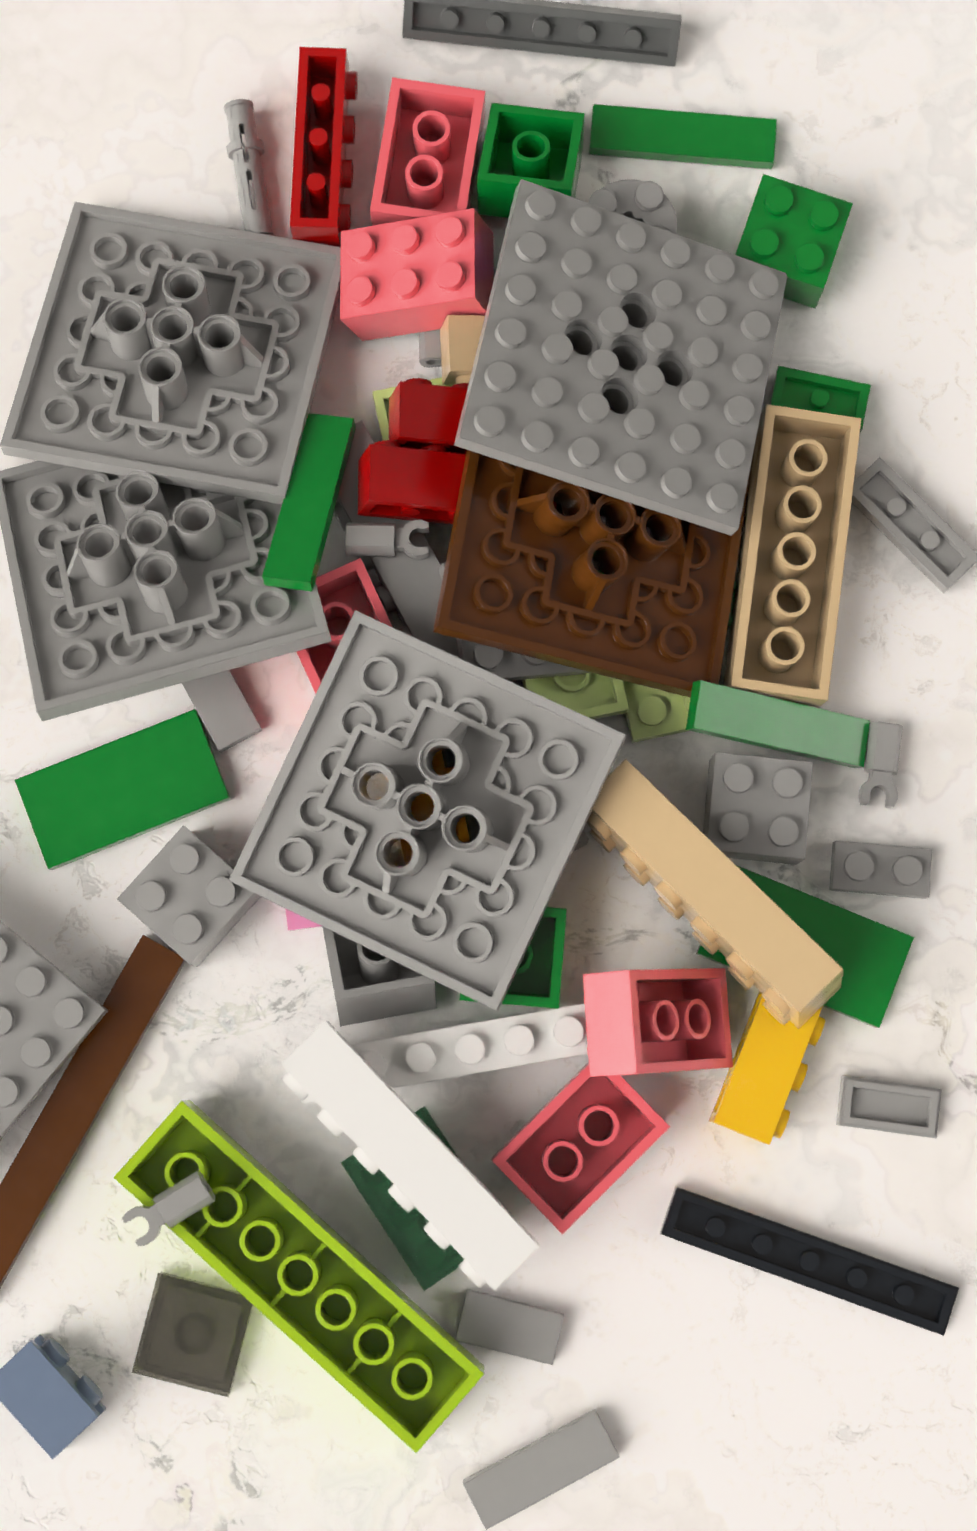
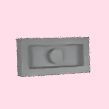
M834 841L832 843L829 890L921 899L929 898L932 849Z

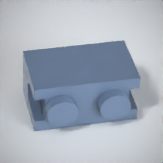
M40 1334L34 1340H30L0 1369V1401L53 1460L107 1408L100 1401L104 1396L99 1387L86 1375L79 1378L68 1366L67 1362L70 1360V1357L65 1349L53 1338H49L46 1341Z

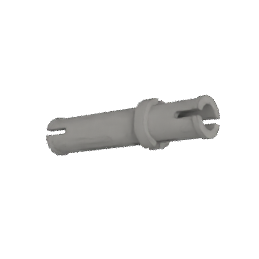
M248 99L232 100L224 105L230 143L227 144V155L234 163L244 230L274 236L261 156L264 154L263 141L257 137L253 102ZM242 134H245L249 157L248 163L245 160ZM250 180H252L255 201L257 207L255 210H253L249 186Z

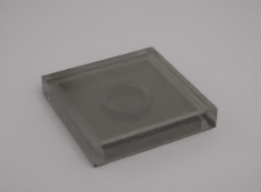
M160 1271L156 1278L132 1373L229 1397L253 1304L238 1291Z

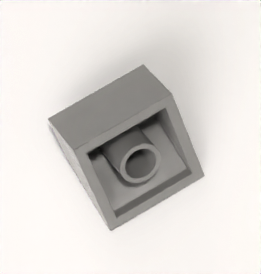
M322 926L340 1027L437 1008L434 980Z

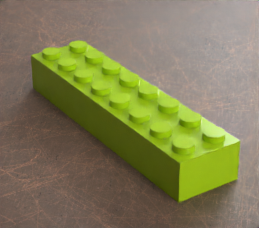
M182 1100L113 1178L139 1202L151 1207L155 1205L153 1200L155 1196L197 1170L200 1171L213 1191L216 1200L172 1228L166 1223L165 1225L417 1454L484 1375V1365L191 1100Z

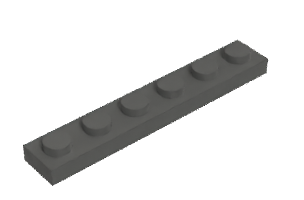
M404 0L402 38L675 67L682 15L545 0Z

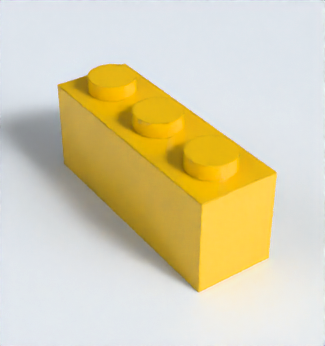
M759 991L732 1059L733 1067L729 1068L709 1121L770 1145L773 1136L780 1139L786 1128L790 1111L784 1109L790 1090L798 1092L804 1081L808 1065L802 1063L803 1056L808 1044L812 1046L817 1044L825 1025V1019L819 1017L821 1007L799 1029L790 1020L785 1025H782L763 1006L766 1000Z

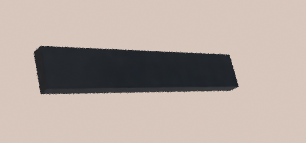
M677 1186L674 1188L660 1230V1234L942 1336L945 1335L959 1290L954 1285Z

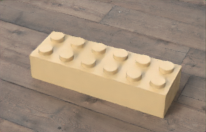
M768 404L763 409L757 430L748 486L724 686L819 708L828 701L861 418Z
M627 759L608 775L586 822L591 827L589 831L591 836L607 852L610 853L614 848L617 849L622 859L626 862L623 865L626 871L642 886L649 881L660 896L657 900L662 907L676 920L684 916L695 930L692 935L704 949L712 955L719 950L726 957V961L730 965L727 968L730 974L747 990L754 985L766 1000L763 1006L778 1022L785 1025L790 1020L799 1029L841 988L843 969Z

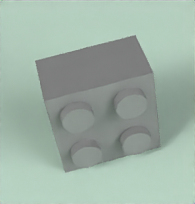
M715 752L709 760L703 834L728 858L799 864L805 860L813 762Z
M183 825L117 900L188 964L198 967L261 896L228 881L234 869Z

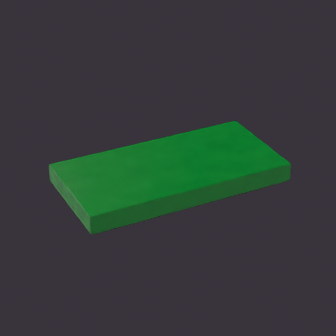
M195 709L15 779L49 870L57 869L231 800L201 720Z
M736 865L843 969L841 988L823 1007L872 1027L880 1028L914 937ZM699 945L696 955L726 967L730 966L726 961V957L719 950L712 955Z

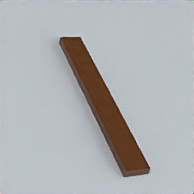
M142 935L103 1003L108 1012L79 1045L0 1184V1288L186 962L176 952L145 935Z

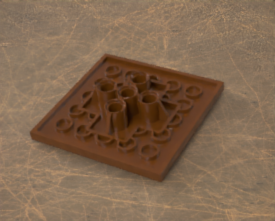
M467 450L433 632L690 698L694 681L703 680L719 684L750 472L739 529L730 536ZM553 502H556L561 505V510L564 515L560 514L555 509ZM600 515L606 517V522L609 527H607L602 522ZM646 527L650 529L651 535L654 539H652L649 536ZM592 559L598 561L599 567L604 574L594 568Z

